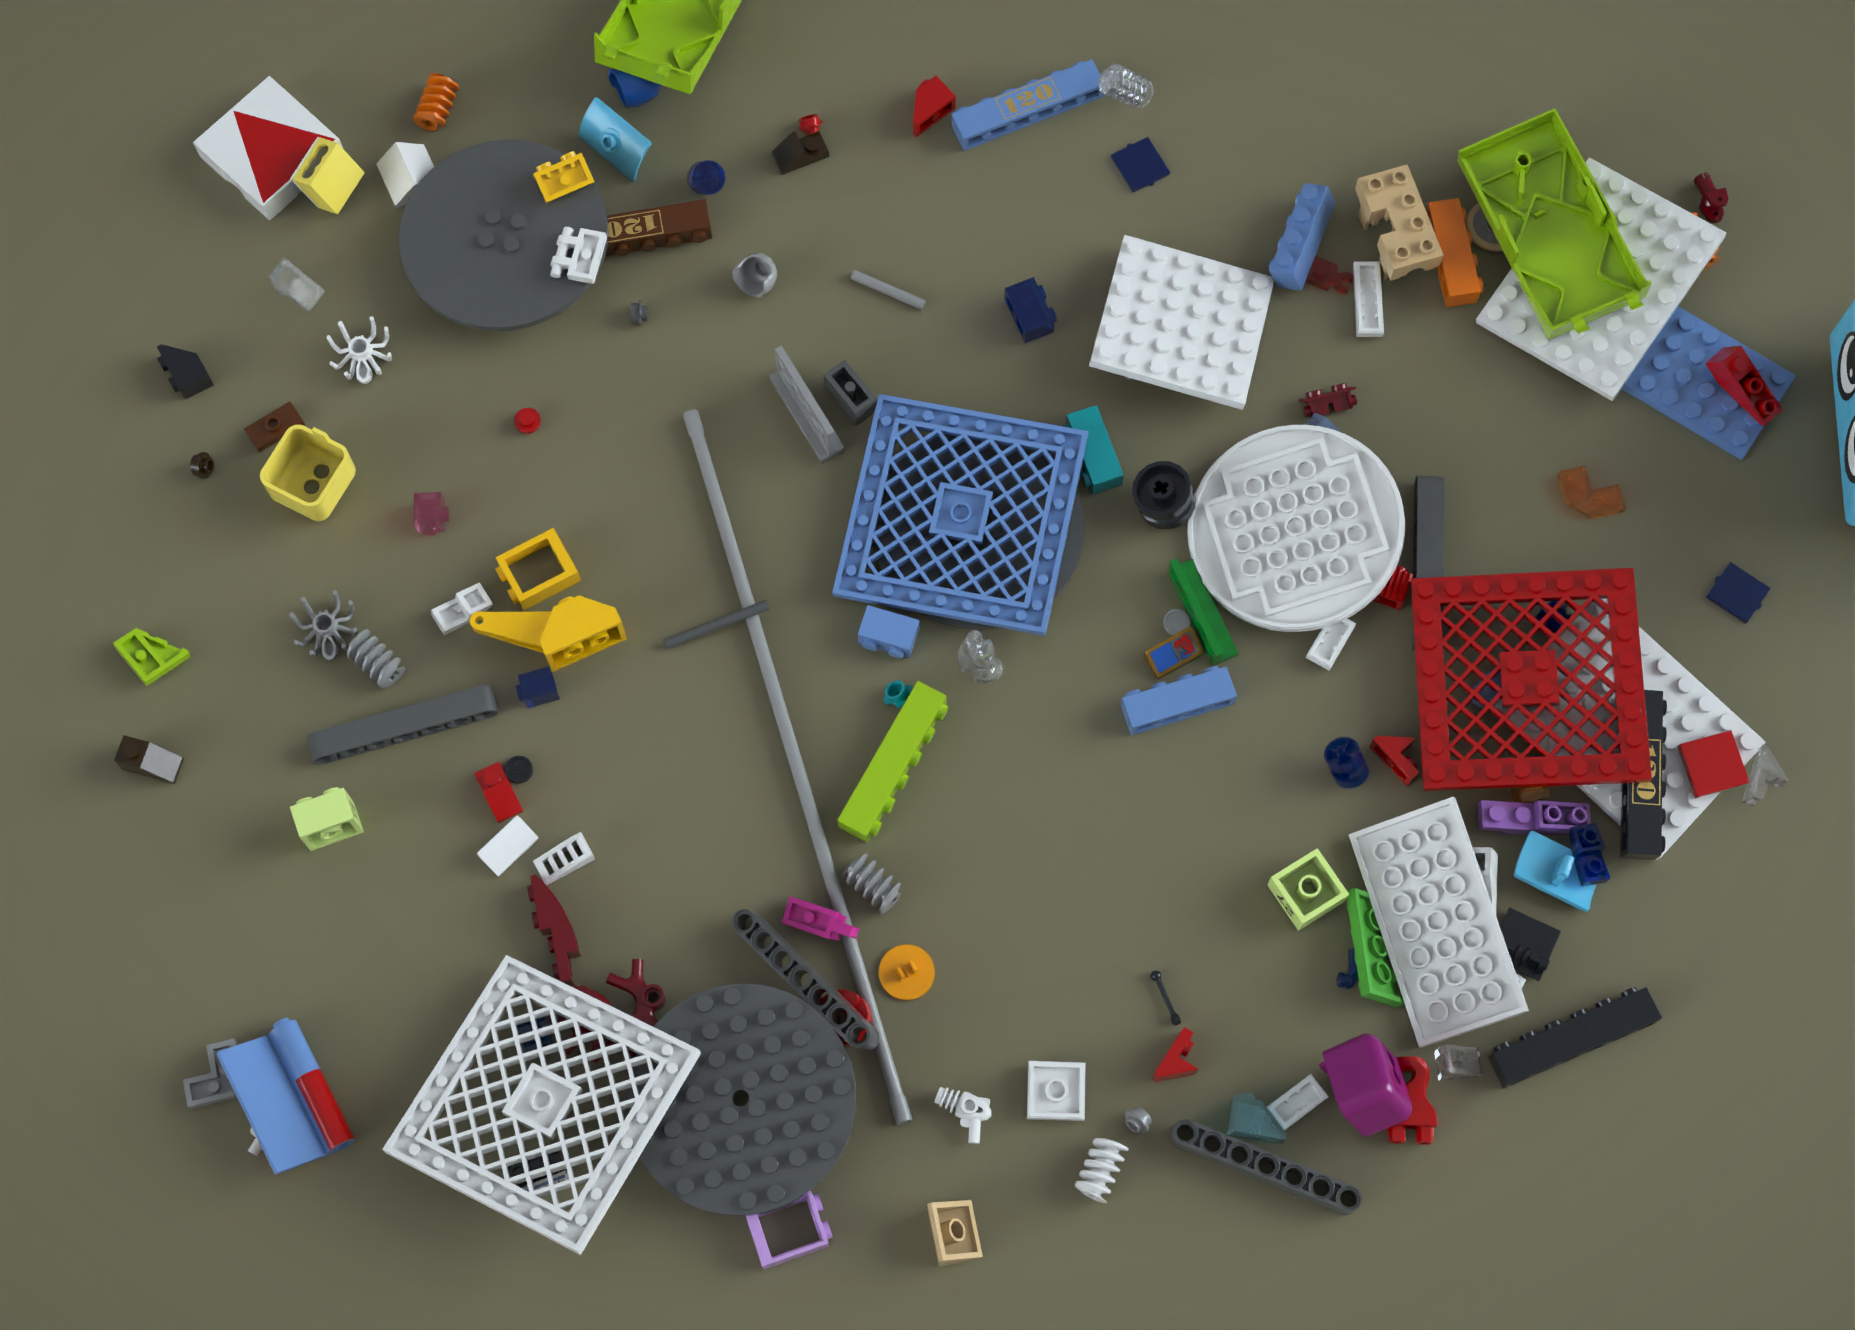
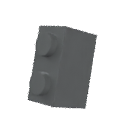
M846 360L823 374L824 387L856 426L874 414L877 398Z

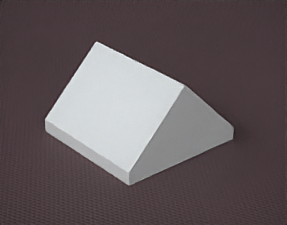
M395 142L376 164L396 208L407 204L413 190L426 174L434 168L424 144Z

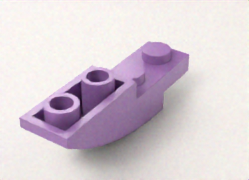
M1481 800L1477 803L1479 830L1500 831V834L1528 835L1531 830L1541 835L1591 831L1589 803L1540 800L1534 803Z

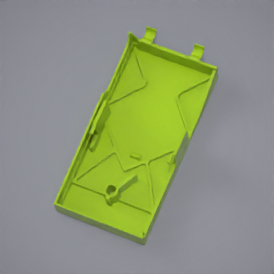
M1556 108L1459 150L1457 162L1548 340L1575 329L1577 334L1590 329L1586 325L1587 323L1626 306H1629L1631 310L1644 306V303L1640 300L1646 298L1652 282L1645 279L1621 237L1616 217Z

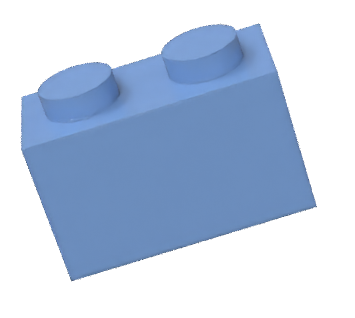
M867 605L858 632V643L862 644L861 646L867 650L877 651V649L887 651L888 655L894 658L902 659L903 656L910 658L920 629V620Z

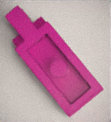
M791 896L781 921L783 924L830 940L835 939L839 941L841 934L856 939L859 931L858 927L845 923L847 916L841 915L842 913Z

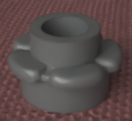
M639 300V303H631V324H639L641 326L642 321H647V306L641 305V300Z

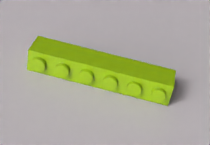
M917 681L837 820L838 828L866 843L871 836L874 838L877 836L882 826V823L879 822L884 812L889 814L896 801L893 798L898 789L902 791L909 779V776L906 775L911 766L916 767L922 756L920 749L924 742L930 743L936 731L933 728L936 721H942L948 711L949 706L946 705L947 695Z

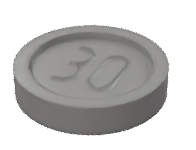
M1181 609L1170 610L1164 616L1163 627L1172 636L1190 626L1189 615Z

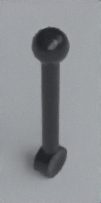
M1155 970L1151 973V979L1156 981L1171 1015V1021L1174 1026L1181 1024L1180 1017L1175 1012L1161 981L1162 975L1160 971Z

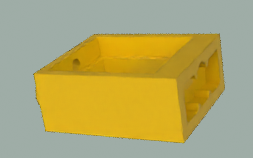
M554 528L495 557L499 565L495 570L502 583L508 582L511 589L507 590L512 602L514 605L519 603L523 611L581 581L575 565ZM549 545L564 572L522 593L508 566Z

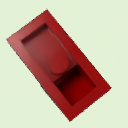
M1376 736L1369 748L1408 787L1417 778L1419 771L1417 770L1416 763L1410 757H1404L1402 754L1413 745L1415 738Z
M499 761L474 773L498 824L523 812Z
M1183 1027L1152 1078L1154 1081L1160 1082L1197 1073L1198 1069L1180 1057L1182 1055L1186 1058L1193 1047L1194 1042L1190 1039L1194 1032Z

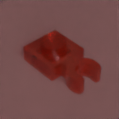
M1315 256L1305 282L1325 291H1328L1331 285L1335 287L1338 293L1346 295L1349 287L1342 285L1341 282L1347 281L1352 283L1354 276L1348 272L1338 273L1339 265Z

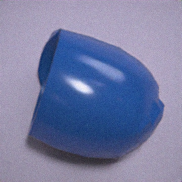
M614 68L608 71L607 77L611 85L616 89L625 108L638 107L648 103L660 91L661 85Z

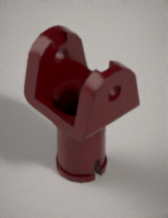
M1705 172L1704 179L1701 173L1694 179V184L1702 196L1699 210L1709 222L1718 223L1724 216L1723 206L1725 207L1728 203L1726 188L1716 189L1710 174Z

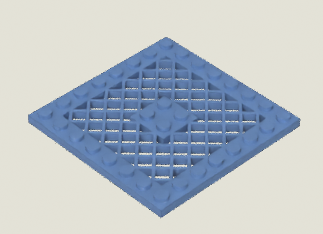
M879 394L833 587V597L1046 636L1085 454L1088 431ZM918 430L931 433H929L925 437H922ZM913 432L918 441L906 447L901 438ZM944 435L954 436L957 438L949 442ZM939 436L944 446L933 452L927 443ZM971 440L982 441V443L975 447ZM965 441L971 450L959 457L954 447ZM897 442L901 447L902 451L894 455V450ZM997 444L1010 447L1001 451ZM923 446L928 456L917 462L911 453ZM991 446L997 455L985 461L980 452ZM1023 449L1032 450L1036 452L1027 456ZM949 451L955 460L943 467L938 457ZM1018 451L1023 460L1012 466L1006 457ZM1050 454L1056 455L1055 461L1053 460ZM1043 455L1049 465L1038 471L1032 462ZM907 456L912 466L901 472L895 463ZM975 456L981 465L969 471L964 462ZM933 461L939 470L927 477L922 467ZM1002 461L1007 470L996 476L990 467ZM1028 465L1033 475L1022 481L1016 472ZM960 466L965 475L953 481L948 472ZM892 467L897 475L888 480L890 468ZM917 471L923 480L911 487L906 477ZM986 471L991 480L980 486L974 477ZM1052 471L1050 484L1048 485L1043 476ZM1012 475L1017 485L1006 491L1000 482ZM944 476L948 483L940 482L937 491L932 482ZM1038 480L1044 490L1033 496L1027 486ZM901 481L907 490L895 497L890 488ZM970 481L974 488L961 485ZM996 485L1002 495L992 500L993 491L988 490ZM928 486L933 495L922 502L916 492ZM1022 490L1028 500L1017 506L1011 497ZM886 492L891 500L882 505L884 493ZM912 496L917 505L905 512L900 503ZM1047 496L1043 511L1038 501ZM1006 500L1012 510L1001 516L995 507ZM936 502L933 516H931L926 507ZM1033 505L1039 514L1027 521L1022 511ZM896 506L901 516L889 522L884 513ZM922 511L928 520L916 527L910 518ZM991 511L996 520L987 525ZM1017 515L1023 525L1011 531L1005 522ZM880 516L882 521L885 523V526L881 527L876 531L878 519ZM906 521L912 530L900 537L894 528ZM1041 521L1039 535H1037L1032 526ZM1001 525L1007 535L995 541L989 532ZM930 527L929 535L935 537L926 542L921 532ZM1027 530L1033 540L1022 546L1016 536ZM890 531L896 540L883 547L878 538ZM985 535L991 545L979 552L974 544L982 545ZM916 536L922 545L910 552L904 543ZM948 539L962 542L953 547ZM1011 540L1017 550L1005 556L1000 547ZM874 541L879 551L870 556ZM943 541L948 550L937 557L931 547ZM969 545L975 555L963 562L957 552ZM900 546L906 555L894 562L888 553ZM1036 546L1032 561L1026 552ZM995 550L1001 560L990 567L984 557ZM927 551L932 561L920 567L915 557ZM953 555L959 565L947 572L941 562ZM1022 555L1028 565L1016 572L1010 562ZM884 556L890 566L877 572L872 563ZM911 561L916 571L904 577L899 567ZM980 561L985 570L973 577L968 567ZM1006 565L1012 575L1000 582L994 572ZM937 566L943 575L931 582L925 573ZM867 567H869L873 574L866 573ZM894 571L899 579L885 576ZM964 571L969 581L957 587L952 577ZM1030 572L1028 586H1026L1021 577ZM921 576L926 584L912 581ZM990 576L996 585L984 592L978 582ZM947 581L952 589L939 587V585ZM1017 581L1022 591L1011 597L1005 587ZM974 586L979 594L965 591ZM1001 591L1005 599L992 597V595ZM1025 597L1024 602H1019L1020 599Z

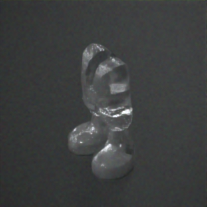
M972 630L967 634L964 641L961 642V646L958 649V665L964 673L970 672L975 667L972 676L975 682L982 684L993 683L1001 677L1003 664L999 658L994 657L995 648L993 642L990 639L984 640L982 633Z

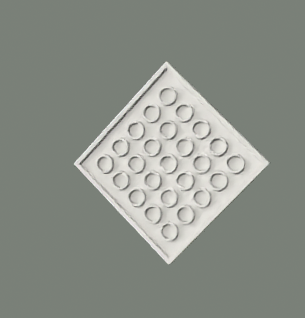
M1124 235L1089 366L1243 410L1274 279L1271 276Z

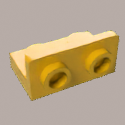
M572 151L561 156V162L552 165L549 161L536 167L537 172L533 173V177L546 203L594 183L582 153L576 155Z

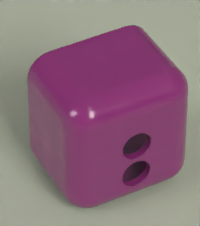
M1368 1033L1361 1034L1323 1051L1324 1062L1320 1063L1319 1066L1329 1075L1339 1109L1343 1116L1364 1137L1399 1124L1410 1117L1412 1103L1398 1060L1376 1036Z

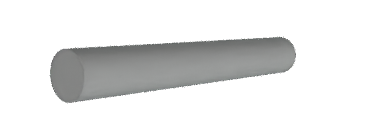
M854 270L851 275V280L920 310L924 308L926 303L924 299L857 270Z

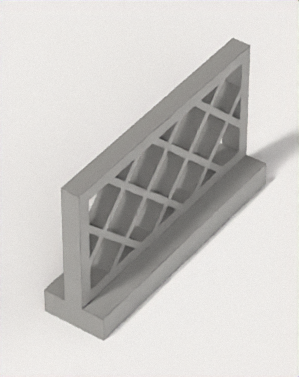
M782 345L776 348L777 371L769 375L770 381L821 464L845 452V447Z

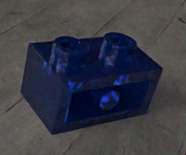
M1034 277L1005 288L1004 300L1024 343L1054 332V323L1057 321L1056 314L1052 307L1048 308L1045 302L1046 293L1041 284L1037 285Z

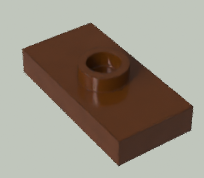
M288 402L244 429L257 450L261 452L281 440L287 429L291 426H305V423L292 403Z

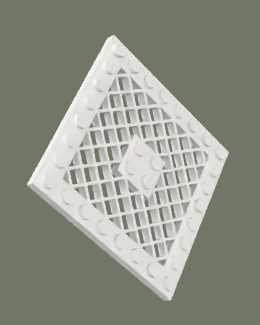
M506 955L385 1144L383 1151L581 1255L701 1052L699 1049ZM532 1002L544 1008L534 1011ZM526 1003L529 1013L514 1017L512 1007ZM508 1012L509 1019L501 1021L505 1013ZM556 1014L568 1020L558 1023ZM550 1015L553 1025L538 1029L536 1019ZM531 1021L533 1031L519 1035L517 1025ZM580 1026L592 1032L582 1035ZM511 1027L513 1037L499 1041L497 1031ZM574 1027L577 1037L562 1041L560 1031ZM555 1033L557 1043L543 1047L540 1037ZM492 1035L494 1043L486 1045ZM604 1038L616 1044L606 1047ZM535 1039L537 1049L523 1053L521 1043ZM599 1039L601 1049L586 1053L584 1043ZM516 1045L518 1055L503 1059L502 1049ZM579 1045L581 1055L567 1059L564 1049ZM628 1049L641 1056L630 1059ZM496 1051L498 1061L484 1066L482 1056ZM559 1051L561 1061L547 1065L545 1055ZM623 1051L625 1061L610 1065L608 1055ZM540 1057L542 1067L532 1062L527 1070L525 1062ZM603 1057L605 1067L591 1071L588 1061ZM477 1059L478 1068L470 1070ZM652 1061L658 1064L655 1070ZM520 1063L522 1074L508 1078L506 1068ZM583 1063L586 1073L571 1078L569 1067ZM647 1063L650 1073L635 1077L632 1067ZM564 1069L566 1079L553 1072ZM628 1069L630 1079L615 1084L613 1073ZM500 1070L503 1080L488 1084L486 1074ZM608 1075L610 1086L596 1090L593 1080ZM481 1076L483 1086L469 1090L467 1080ZM588 1081L590 1092L581 1094L583 1090L578 1084ZM647 1083L639 1095L637 1086ZM518 1084L512 1094L510 1086ZM462 1085L463 1092L455 1094L459 1086ZM632 1087L635 1098L620 1102L618 1092ZM505 1088L507 1098L492 1102L490 1092ZM485 1094L487 1104L473 1109L471 1098ZM613 1094L615 1104L600 1108L598 1098ZM465 1100L467 1111L453 1115L451 1104ZM593 1100L595 1110L580 1114L578 1104ZM632 1107L629 1114L624 1119L622 1110ZM446 1108L447 1117L439 1119ZM504 1108L502 1113L508 1118L497 1121L495 1110ZM573 1108L575 1117L566 1119ZM617 1112L620 1123L605 1127L603 1116ZM489 1113L491 1123L477 1127L475 1117ZM469 1119L471 1129L457 1134L455 1123ZM598 1119L600 1129L585 1133L583 1123ZM519 1123L531 1129V1131L521 1133ZM449 1125L451 1136L438 1140L435 1129ZM513 1125L515 1136L501 1140L499 1129ZM578 1125L580 1135L565 1140L563 1129ZM493 1131L496 1142L481 1146L479 1135ZM558 1133L560 1142L545 1146L543 1136L553 1140ZM616 1133L615 1137L609 1145L607 1135ZM429 1134L431 1136L432 1142L426 1139ZM538 1137L540 1148L525 1152L523 1142ZM602 1137L605 1148L590 1152L587 1142ZM474 1138L476 1148L462 1152L459 1142ZM518 1143L520 1154L506 1158L503 1148ZM582 1143L585 1154L570 1159L568 1148ZM454 1144L456 1154L443 1147ZM498 1150L500 1161L486 1165L483 1154ZM562 1150L564 1161L550 1165L548 1154ZM478 1156L480 1166L467 1159ZM542 1156L545 1167L530 1171L528 1160ZM601 1158L594 1170L592 1160ZM522 1162L524 1173L510 1178L508 1167ZM587 1162L589 1173L574 1177L572 1167ZM502 1169L504 1179L491 1172ZM567 1169L569 1180L555 1184L552 1173ZM547 1175L549 1186L534 1190L532 1179ZM527 1181L529 1192L516 1186V1184ZM586 1183L579 1195L577 1186ZM571 1188L574 1199L559 1203L557 1192ZM551 1194L553 1204L541 1199L540 1197Z

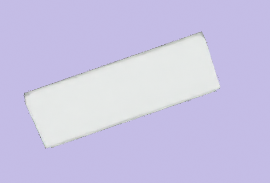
M517 815L477 855L499 877L539 837Z

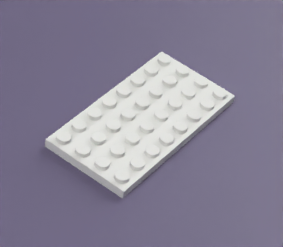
M1455 797L1447 798L1348 834L1420 1048L1529 1012Z

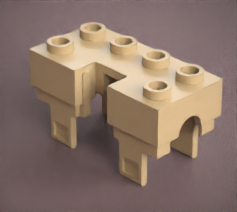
M1408 164L1358 178L1355 191L1361 205L1358 217L1363 229L1367 230L1370 223L1372 226L1378 225L1379 220L1383 218L1386 222L1390 220L1393 226L1391 232L1380 235L1377 244L1383 280H1387L1388 276L1390 281L1399 279L1417 268H1423L1427 271L1440 266L1444 255Z

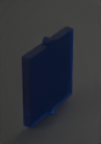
M1148 137L1134 144L1129 143L1126 148L1111 155L1112 160L1133 193L1148 185L1153 186L1154 182L1170 175L1169 169Z
M1730 562L1722 575L1715 578L1716 583L1706 598L1746 624L1756 609L1762 607L1761 602L1771 588Z

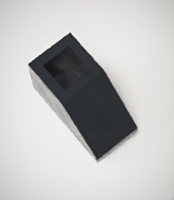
M163 344L157 346L161 354L157 359L164 372L170 371L172 377L168 380L175 393L180 391L186 400L214 386L197 353Z

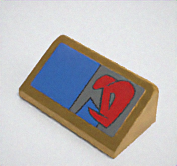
M1189 626L1146 650L1143 658L1158 680L1203 655L1204 652L1194 630Z

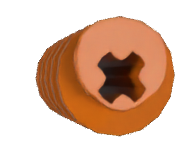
M431 73L423 90V95L419 100L420 104L416 108L417 113L414 114L413 121L427 131H437V126L445 127L446 120L443 118L449 117L450 113L447 109L453 107L451 101L456 98L454 92H457L460 87L447 76Z

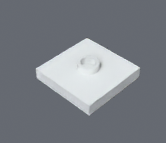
M1028 1061L1027 1119L1084 1121L1086 1063Z

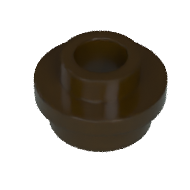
M200 452L192 457L190 463L192 474L201 479L209 478L214 470V461L207 452Z

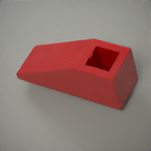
M1742 346L1723 347L1705 363L1718 384L1761 426H1765L1783 410Z

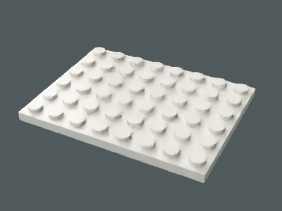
M1589 157L1586 165L1617 219V227L1621 237L1645 279L1652 282L1646 298L1640 300L1644 303V306L1635 310H1631L1629 306H1626L1587 323L1586 325L1590 329L1577 334L1575 329L1548 340L1511 268L1476 318V323L1613 401L1722 243L1726 232Z
M1592 602L1585 611L1596 619L1604 610ZM1608 615L1600 622L1607 629H1609ZM1581 616L1572 623L1582 633L1590 625ZM1639 627L1644 690L1663 691V700L1667 702L1666 715L1663 716V727H1666L1667 730L1666 741L1663 743L1666 767L1664 771L1662 770V781L1666 783L1665 797L1662 798V808L1666 811L1665 823L1662 825V836L1665 837L1666 844L1664 852L1661 853L1660 857L1656 858L1658 860L1720 793L1717 792L1695 799L1677 746L1732 730L1745 766L1766 742ZM1594 628L1587 637L1598 645L1606 636ZM1568 629L1559 637L1569 646L1577 639ZM1609 641L1602 649L1611 656V644ZM1583 642L1574 649L1584 659L1593 651ZM1555 643L1548 648V650H1556V660L1565 652ZM1597 654L1589 663L1601 671L1608 662ZM1570 655L1561 663L1571 673L1579 665ZM1611 667L1605 676L1614 683L1613 668ZM1583 668L1576 677L1587 685L1595 676ZM1557 670L1559 686L1567 677ZM1600 680L1591 688L1601 697L1610 690ZM1570 682L1563 689L1573 699L1582 691L1573 682ZM1614 693L1607 702L1616 709ZM1587 694L1578 702L1588 711L1597 704ZM1559 696V706L1553 707L1561 713L1568 706V703ZM1502 698L1493 706L1503 715L1510 709L1502 707ZM1602 706L1594 714L1603 724L1612 717ZM1524 707L1531 714L1538 709V707ZM1572 708L1565 717L1574 725H1577L1584 716ZM1544 709L1537 719L1548 727L1555 717ZM1516 710L1509 720L1519 728L1527 718ZM1617 719L1609 727L1616 735H1618ZM1588 720L1580 730L1592 738L1599 729ZM1559 722L1552 731L1561 739H1564L1571 730ZM1531 723L1524 730V733L1535 740L1542 731ZM1604 733L1596 741L1606 751L1615 743ZM1576 734L1567 742L1577 752L1586 744ZM1548 736L1539 743L1548 753L1558 745ZM1619 746L1615 749V751L1612 754L1620 753ZM1590 747L1583 755L1598 753ZM1562 748L1555 756H1566L1570 754ZM1621 783L1576 785L1621 826Z

